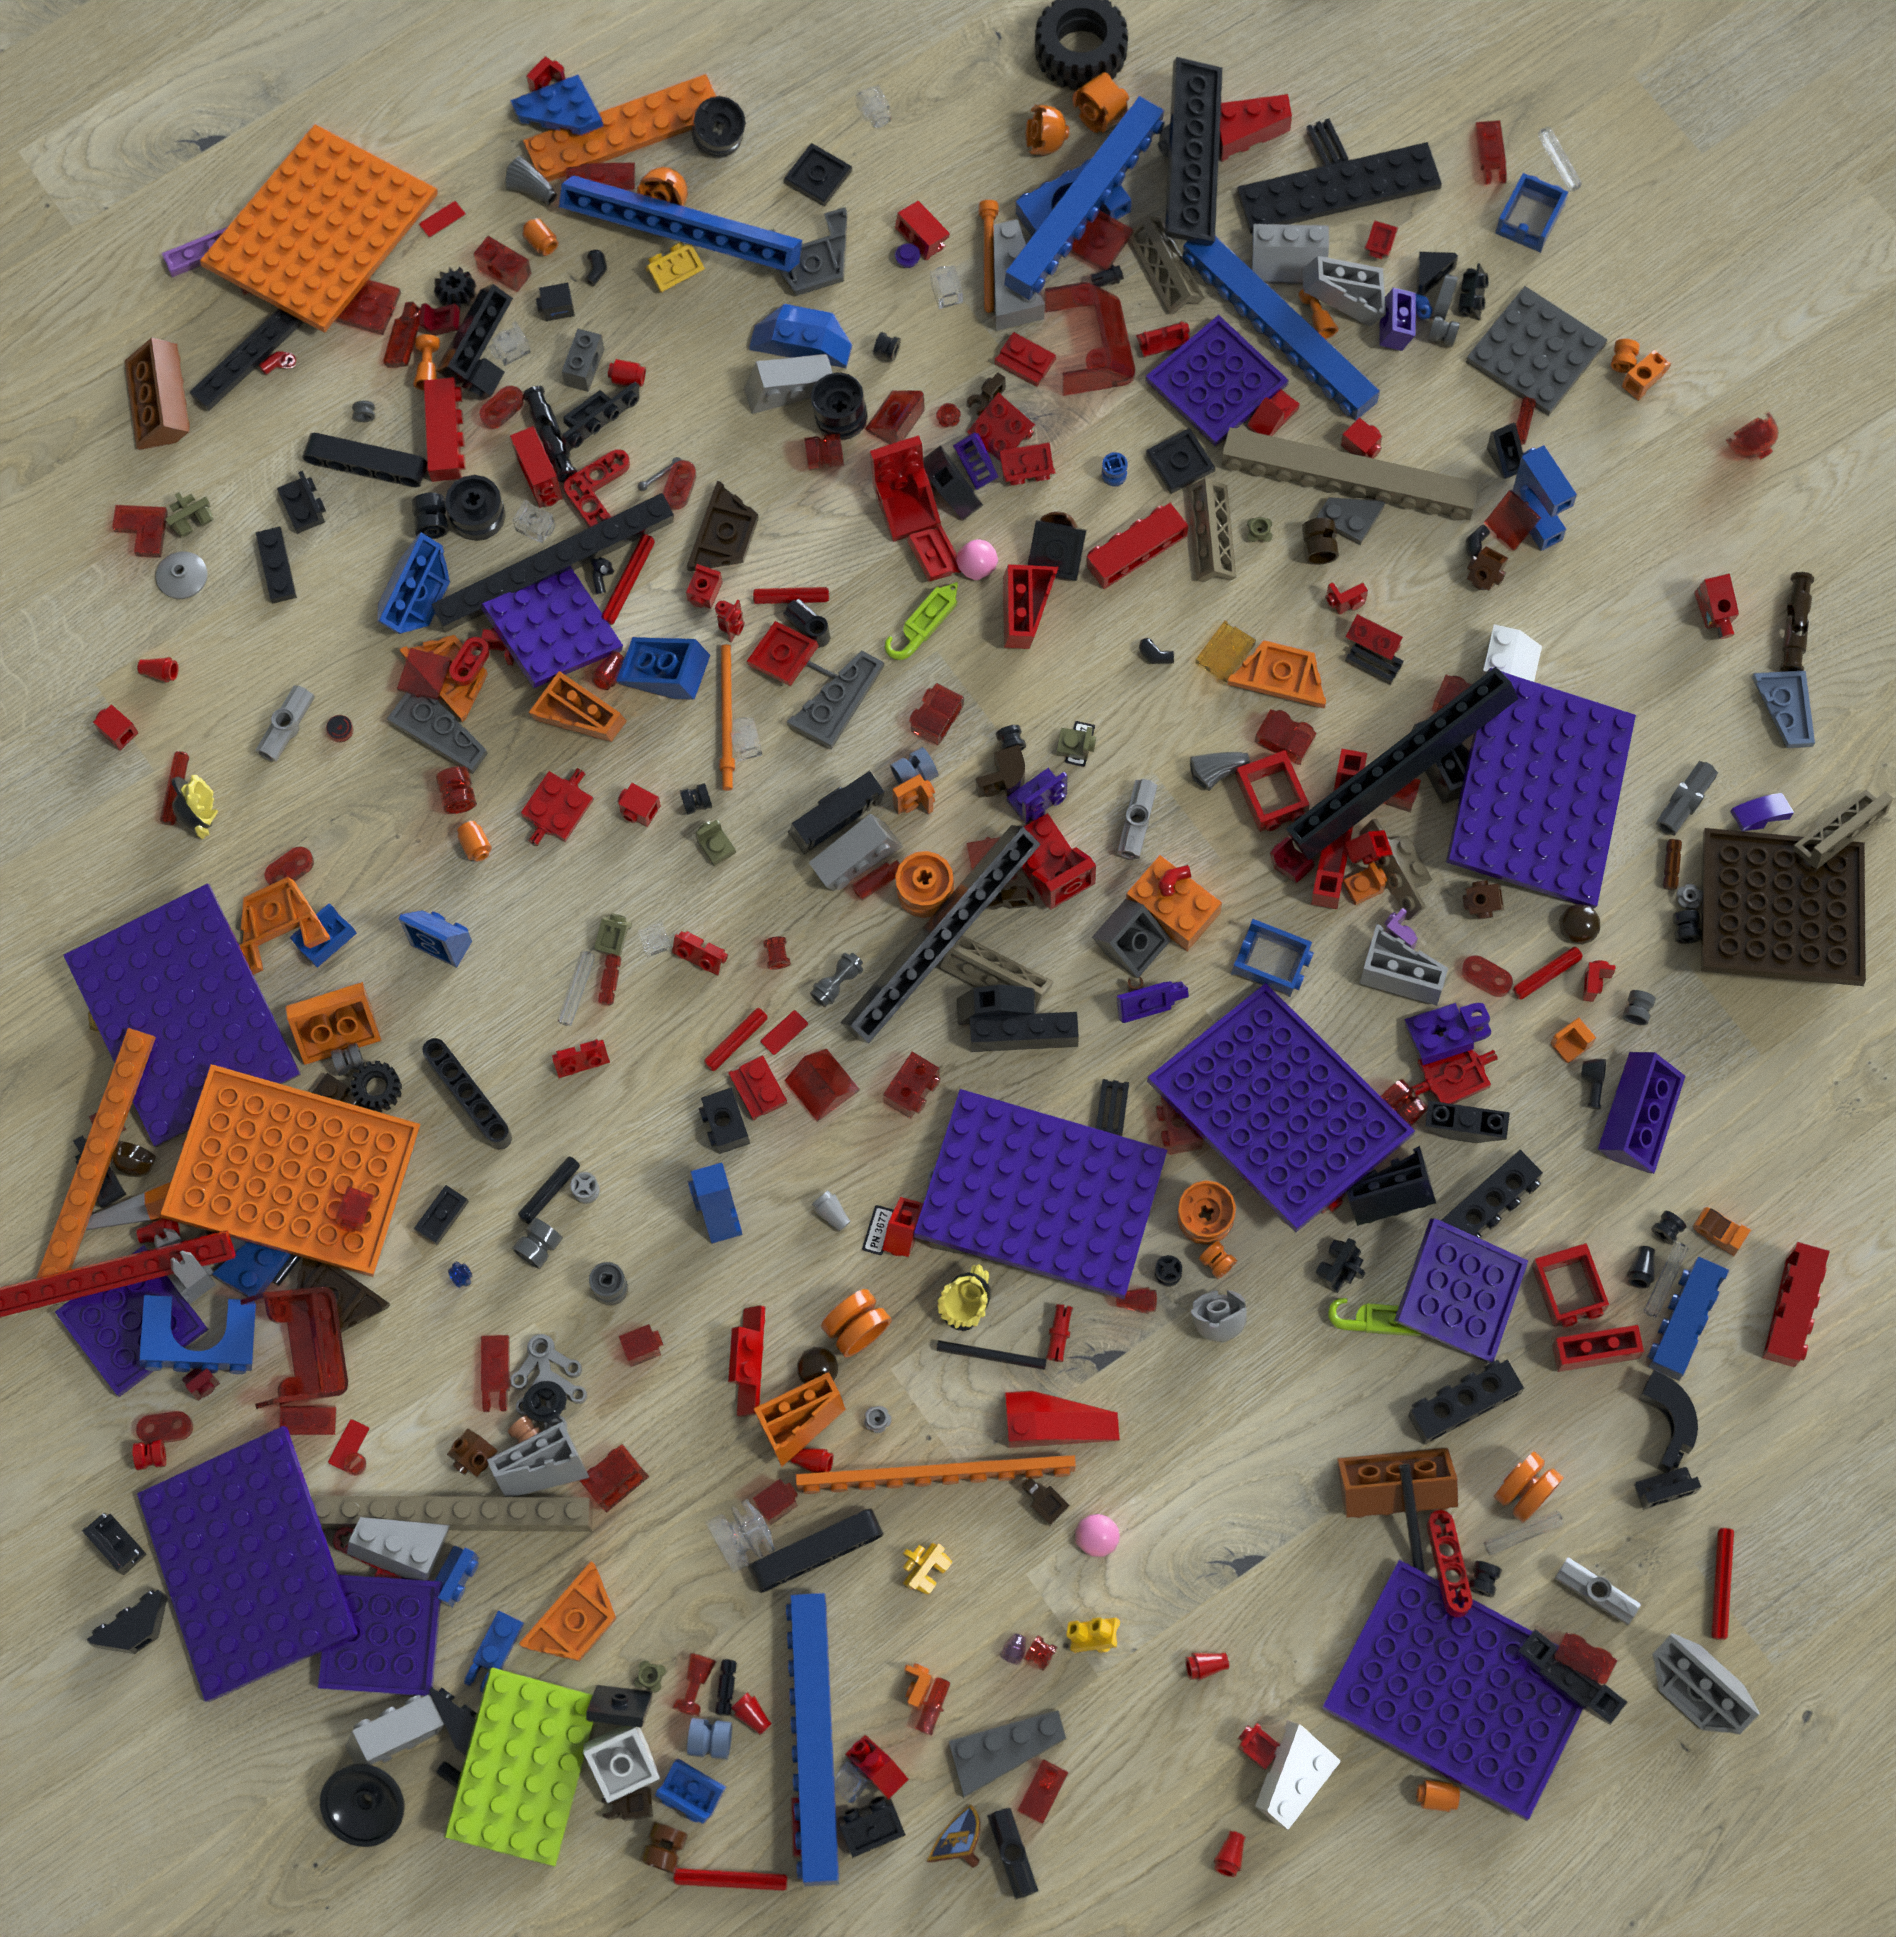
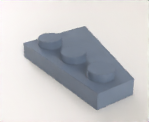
M1806 671L1753 673L1752 679L1786 748L1813 747L1815 738Z

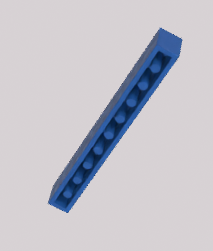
M1141 96L1136 99L1007 269L1004 282L1006 287L1028 300L1031 299L1035 292L1037 294L1040 293L1045 285L1047 276H1052L1055 273L1059 260L1062 257L1066 258L1074 240H1079L1082 237L1086 224L1089 221L1093 222L1095 220L1099 207L1102 203L1104 205L1107 204L1112 196L1114 187H1119L1122 184L1126 171L1128 169L1132 170L1139 159L1138 155L1141 151H1147L1152 142L1151 138L1154 134L1158 135L1163 129L1165 122L1163 121L1164 110Z
M574 175L561 184L560 208L787 272L799 264L802 239Z
M1216 236L1212 246L1190 241L1183 245V260L1190 268L1194 267L1207 284L1211 283L1217 289L1221 298L1229 300L1239 315L1247 317L1257 332L1265 334L1274 348L1284 352L1292 365L1298 366L1303 370L1310 382H1315L1321 387L1324 395L1329 399H1333L1345 415H1350L1356 421L1378 403L1380 390Z
M825 1593L791 1595V1604H786L787 1621H792V1632H787L788 1649H793V1660H788L789 1677H794L795 1688H790L789 1690L790 1706L795 1705L796 1716L791 1717V1733L797 1734V1745H792L793 1763H798V1774H793L794 1792L799 1791L800 1802L794 1803L795 1821L800 1820L801 1832H796V1850H802V1861H797V1878L803 1879L805 1887L839 1885Z

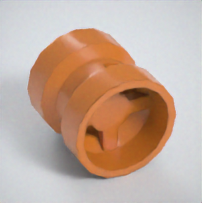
M1627 338L1617 340L1614 345L1615 355L1612 357L1611 362L1612 369L1620 373H1627L1636 366L1637 360L1635 357L1639 354V343Z
M1219 1241L1214 1242L1199 1257L1203 1265L1209 1266L1212 1269V1274L1217 1279L1222 1278L1237 1263V1259L1232 1254H1227L1224 1251V1246Z

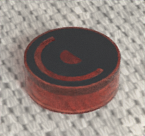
M344 715L332 717L326 725L329 737L335 742L349 740L354 732L352 722Z

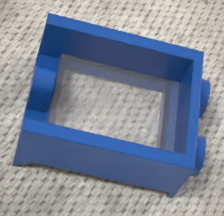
M1522 173L1499 218L1495 234L1541 253L1565 206L1569 192L1563 190L1560 186L1544 182L1536 176Z
M1252 919L1238 957L1233 965L1231 975H1240L1262 985L1266 983L1270 988L1288 994L1291 997L1294 989L1299 991L1304 979V975L1300 974L1303 965L1308 967L1314 952L1309 951L1312 942Z

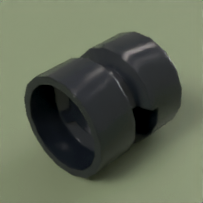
M422 493L415 496L412 500V508L415 517L416 536L419 533H423L431 539L444 537L448 533L444 496L438 493Z

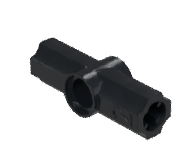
M1011 1807L987 1815L1015 1900L1039 1892ZM1010 1846H1016L1021 1851V1856L1016 1861H1010L1005 1857V1850Z

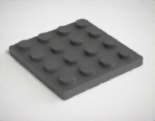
M1524 286L1470 352L1466 362L1549 416L1604 348L1608 339Z

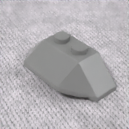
M1671 1633L1653 1653L1659 1691L1702 1730L1741 1734L1760 1714L1744 1684L1701 1645Z

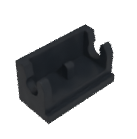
M101 1514L88 1527L82 1530L122 1575H125L147 1555L112 1514Z

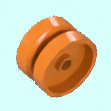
M929 851L915 852L907 856L898 866L895 875L898 900L902 908L913 916L920 918L932 917L954 892L953 870L948 861L937 853Z
M862 1289L845 1299L821 1323L822 1330L830 1339L838 1338L836 1347L845 1358L851 1357L865 1349L892 1322L891 1317L883 1308L874 1309L876 1299L868 1289Z
M1535 1451L1510 1472L1504 1479V1484L1493 1496L1503 1506L1510 1505L1519 1496L1521 1500L1513 1508L1512 1514L1522 1523L1542 1505L1564 1479L1554 1468L1548 1469L1538 1478L1537 1474L1544 1467L1545 1460Z

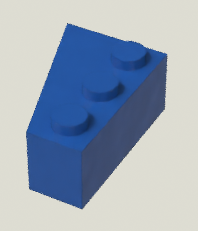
M723 1163L690 1171L693 1179L688 1181L696 1211L702 1210L711 1244L743 1235Z

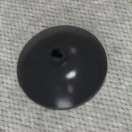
M358 1763L338 1769L326 1781L320 1795V1810L325 1824L336 1837L350 1845L372 1847L382 1844L396 1833L403 1821L405 1803L400 1787L388 1773L373 1765ZM364 1794L369 1795L372 1798V1800H367L364 1797Z

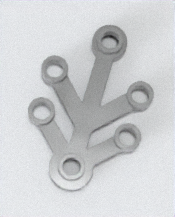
M544 1334L533 1336L527 1345L528 1358L519 1371L511 1376L512 1386L517 1390L525 1389L528 1385L527 1377L538 1363L540 1374L532 1386L542 1381H552L559 1384L575 1404L584 1403L587 1400L586 1390L581 1386L573 1385L552 1372L549 1360L565 1368L566 1374L571 1378L580 1376L582 1373L581 1364L577 1360H570L557 1352L554 1342L549 1336ZM541 1344L545 1345L546 1350L543 1353H538L537 1347ZM574 1364L577 1365L578 1370L575 1373H570L569 1367ZM523 1377L524 1382L521 1385H516L515 1379ZM577 1391H582L583 1397L581 1399H575L574 1393ZM522 1398L517 1401L516 1410L521 1416H526L525 1412L520 1411V1406L523 1404ZM545 1400V1401H546V1406H547V1408L550 1409V1408H551V1404H550V1402H549L550 1400H548V1401ZM560 1416L559 1419L550 1420L549 1424L545 1422L544 1428L547 1430L554 1424L563 1422L565 1428L568 1429V1425L565 1419Z

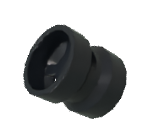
M705 783L697 785L692 790L688 788L680 790L687 815L695 813L700 808L704 810L712 808ZM692 795H695L697 804H695Z
M1683 910L1673 914V924L1677 927L1674 933L1677 943L1691 944L1701 940V929L1698 928L1700 913L1698 911Z
M1475 1561L1473 1567L1475 1574L1469 1580L1470 1591L1481 1596L1494 1597L1497 1589L1495 1581L1500 1578L1502 1569L1488 1562Z

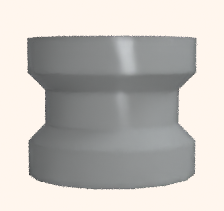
M581 1172L573 1177L571 1190L577 1201L588 1204L598 1198L600 1188L595 1176L588 1172Z

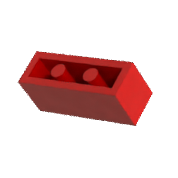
M1638 1325L1559 1337L1552 1344L1557 1372L1636 1360L1644 1353Z

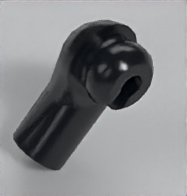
M1144 638L1140 641L1139 651L1150 664L1174 663V651H1160L1150 638Z

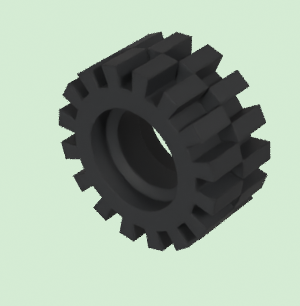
M370 1061L366 1062L367 1066L365 1068L361 1065L358 1067L359 1072H354L353 1074L354 1080H351L350 1084L352 1086V1094L357 1103L363 1108L376 1110L380 1113L383 1108H386L388 1111L391 1109L390 1105L392 1103L394 1105L397 1104L396 1098L401 1097L400 1089H402L400 1078L394 1068L390 1067L388 1063L384 1062L381 1064L380 1061H375V1064H372ZM373 1078H382L386 1081L385 1091L378 1096L370 1095L366 1090L368 1082Z

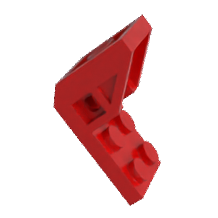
M919 435L871 450L873 487L893 542L908 538L910 534L941 526L931 485L923 465V449Z
M1048 813L1024 826L1041 845L1024 863L1021 870L1046 907L1052 910L1096 883V864L1092 858L1077 847L1071 848Z

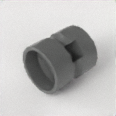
M534 1218L526 1228L528 1236L519 1238L512 1247V1250L533 1267L541 1269L549 1257L547 1251H554L563 1237L542 1220Z
M612 1262L600 1263L592 1269L589 1275V1284L596 1299L605 1305H616L622 1302L628 1293V1283L622 1269Z

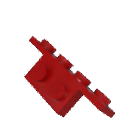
M761 1305L745 1308L743 1311V1326L734 1327L731 1331L728 1382L739 1385L737 1416L740 1417L756 1415L754 1408L760 1405L766 1310L765 1306Z

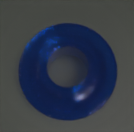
M454 1262L452 1267L448 1269L450 1278L458 1288L469 1286L471 1284L470 1278L473 1276L471 1270L465 1263Z

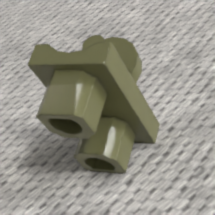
M179 492L174 494L177 502L169 507L172 512L180 508L182 510L166 518L170 529L174 528L181 538L193 532L187 521L193 516L197 517L202 526L214 520L209 508L211 507L210 502L206 496L187 506V504L195 500L193 495L189 494L183 498Z

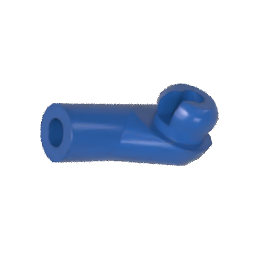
M1416 294L1417 316L1422 320L1429 319L1432 316L1433 309L1428 298Z

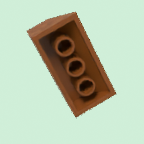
M151 337L125 360L136 449L140 450L175 444L190 432L178 345Z
M1448 1448L1337 1458L1342 1502L1347 1518H1362L1370 1515H1391L1393 1513L1405 1512L1399 1466L1402 1464H1409L1411 1468L1417 1512L1433 1509L1446 1510L1458 1507V1479Z

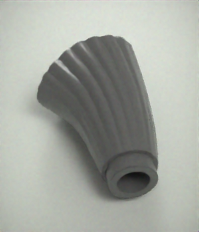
M518 156L508 165L506 190L527 193L547 205L554 202L557 193L553 187L522 156Z
M1221 752L1190 757L1192 779L1208 791L1223 778L1235 774L1238 767L1250 763L1248 753Z

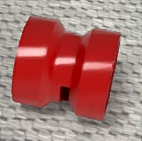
M162 1439L153 1440L151 1444L143 1442L133 1444V1461L137 1471L146 1470L148 1466H155L156 1468L166 1466V1449Z

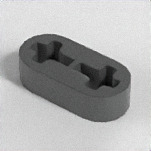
M1449 274L1445 275L1433 317L1439 316L1444 318V320L1446 319L1458 277Z

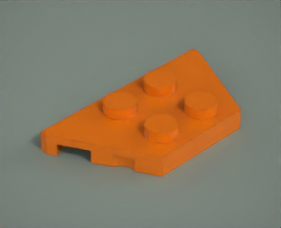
M455 635L443 637L438 641L423 642V645L409 649L407 646L402 647L400 653L461 722H464L488 675L487 670L482 667L475 680L469 685L460 686L453 682L449 668L463 646ZM463 671L459 676L464 677L468 672Z
M1264 640L1256 648L1254 654L1249 656L1234 675L1231 674L1228 679L1227 685L1324 709L1326 705V698L1323 694L1320 673L1317 670L1314 652Z
M591 1561L522 1639L519 1643L522 1648L580 1662L607 1631L617 1617L595 1563Z

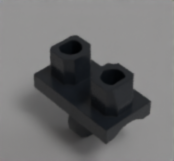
M1350 1238L1346 1242L1334 1239L1328 1252L1330 1256L1337 1259L1333 1265L1324 1261L1321 1262L1316 1270V1274L1328 1284L1331 1291L1338 1293L1344 1282L1351 1284L1354 1277L1363 1279L1365 1271L1360 1268L1364 1260L1359 1257L1361 1250L1356 1247V1241Z

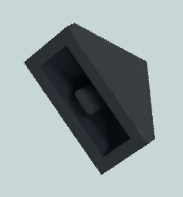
M1419 251L1417 261V294L1424 296L1443 280L1446 274H1450L1456 269L1458 255L1454 252Z
M1514 422L1492 431L1487 445V450L1504 479L1517 474L1523 455L1519 434Z

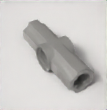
M294 685L281 708L272 714V723L256 748V752L264 759L277 762L289 740L298 734L299 723L315 698L311 692L299 685ZM290 721V723L287 726H280L282 722Z
M1135 780L1117 851V855L1125 859H1140L1157 790V784L1151 780ZM1140 816L1144 820L1140 823H1135L1131 818Z
M1570 1558L1566 1559L1555 1577V1580L1582 1596L1588 1604L1598 1606L1627 1626L1641 1606L1639 1602L1612 1586L1606 1578L1598 1577ZM1591 1586H1601L1604 1590V1597H1595L1591 1592Z

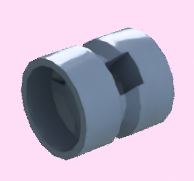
M923 747L910 753L908 760L901 758L890 764L891 771L898 785L919 774L924 781L927 779L931 781L939 776L932 758Z
M692 1718L688 1734L687 1755L704 1757L706 1753H710L712 1758L728 1760L732 1739V1722L715 1721L711 1725L706 1719Z

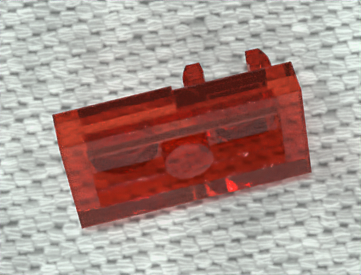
M279 1406V1427H287L290 1435H335L336 1406Z
M1043 1759L1017 1812L1043 1825L1069 1772Z

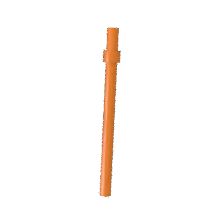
M728 644L721 645L722 758L719 760V770L722 772V789L725 791L733 789V771H735V759L732 758L731 645Z

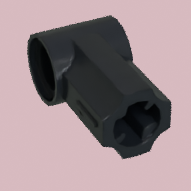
M800 599L793 600L787 605L786 610L783 612L784 617L802 634L817 641L818 648L824 647L830 642L831 636L828 622L824 617L816 615ZM815 630H823L819 634L813 633Z

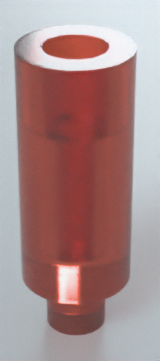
M898 860L890 865L888 862H885L852 884V889L857 897L863 901L896 879L895 875L900 863Z

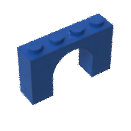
M1087 159L1074 170L1065 171L1059 178L1043 183L1035 191L1024 193L1015 201L1016 215L1031 237L1091 159ZM1122 185L1119 187L1115 186L1107 204L1104 205L1102 203L1099 209L1111 224L1131 213V198Z
M1545 445L1537 449L1530 448L1523 453L1509 501L1540 551H1543L1563 540L1566 528L1557 514L1573 507L1577 497L1576 492Z
M144 1295L140 1367H145L148 1371H160L162 1367L173 1368L176 1372H189L190 1369H201V1372L208 1368L211 1373H217L218 1370H229V1373L238 1375L245 1374L246 1371H252L256 1300L228 1299L227 1326L221 1341L208 1350L192 1351L179 1345L172 1335V1296Z

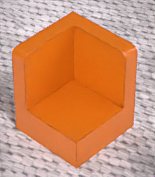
M1578 1017L1555 1034L1550 1044L1566 1063H1570L1593 1046L1596 1037Z

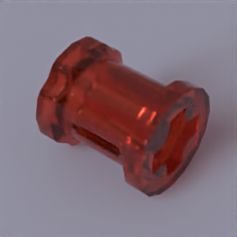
M776 936L763 941V946L767 948L768 969L778 970L790 966L791 961L790 958H787L785 949L787 944L786 937Z

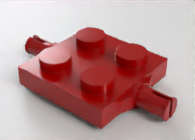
M576 768L569 780L562 779L548 771L521 811V816L532 822L536 827V830L529 838L530 843L538 846L545 834L555 836L564 842L567 841L593 802V797L578 787V784L586 775L584 771L581 770L580 772V769Z
M1470 1050L1423 1065L1421 1059H1419L1417 1063L1424 1075V1081L1411 1086V1091L1415 1097L1430 1091L1438 1102L1449 1104L1460 1102L1491 1087V1083L1485 1074L1484 1065L1497 1061V1054H1495L1494 1050H1491L1479 1056L1474 1050Z

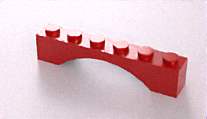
M1341 749L1333 791L1365 768L1368 753ZM1353 827L1321 851L1311 905L1338 909L1348 858V850L1345 843L1351 840Z

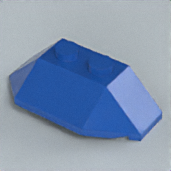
M783 304L755 325L749 350L788 358L827 354L831 366L846 369L852 349V343L833 313Z
M423 533L418 534L399 559L378 603L377 622L398 634L430 625L435 615L432 603L443 598L450 583L443 555V545Z

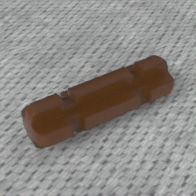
M1669 839L1666 846L1667 855L1665 858L1663 887L1667 890H1676L1679 884L1680 851L1682 850V841L1679 839Z

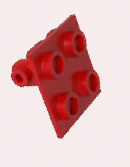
M998 392L967 433L970 435L979 433L986 449L1000 461L999 450L1016 448L1024 438L1030 439L1034 434L1032 428L1035 424Z

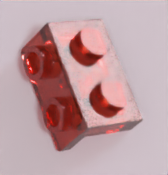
M1567 1632L1561 1638L1558 1644L1559 1647L1554 1655L1556 1660L1602 1685L1607 1683L1618 1661L1607 1650L1600 1647L1595 1648L1586 1643V1640L1581 1636Z

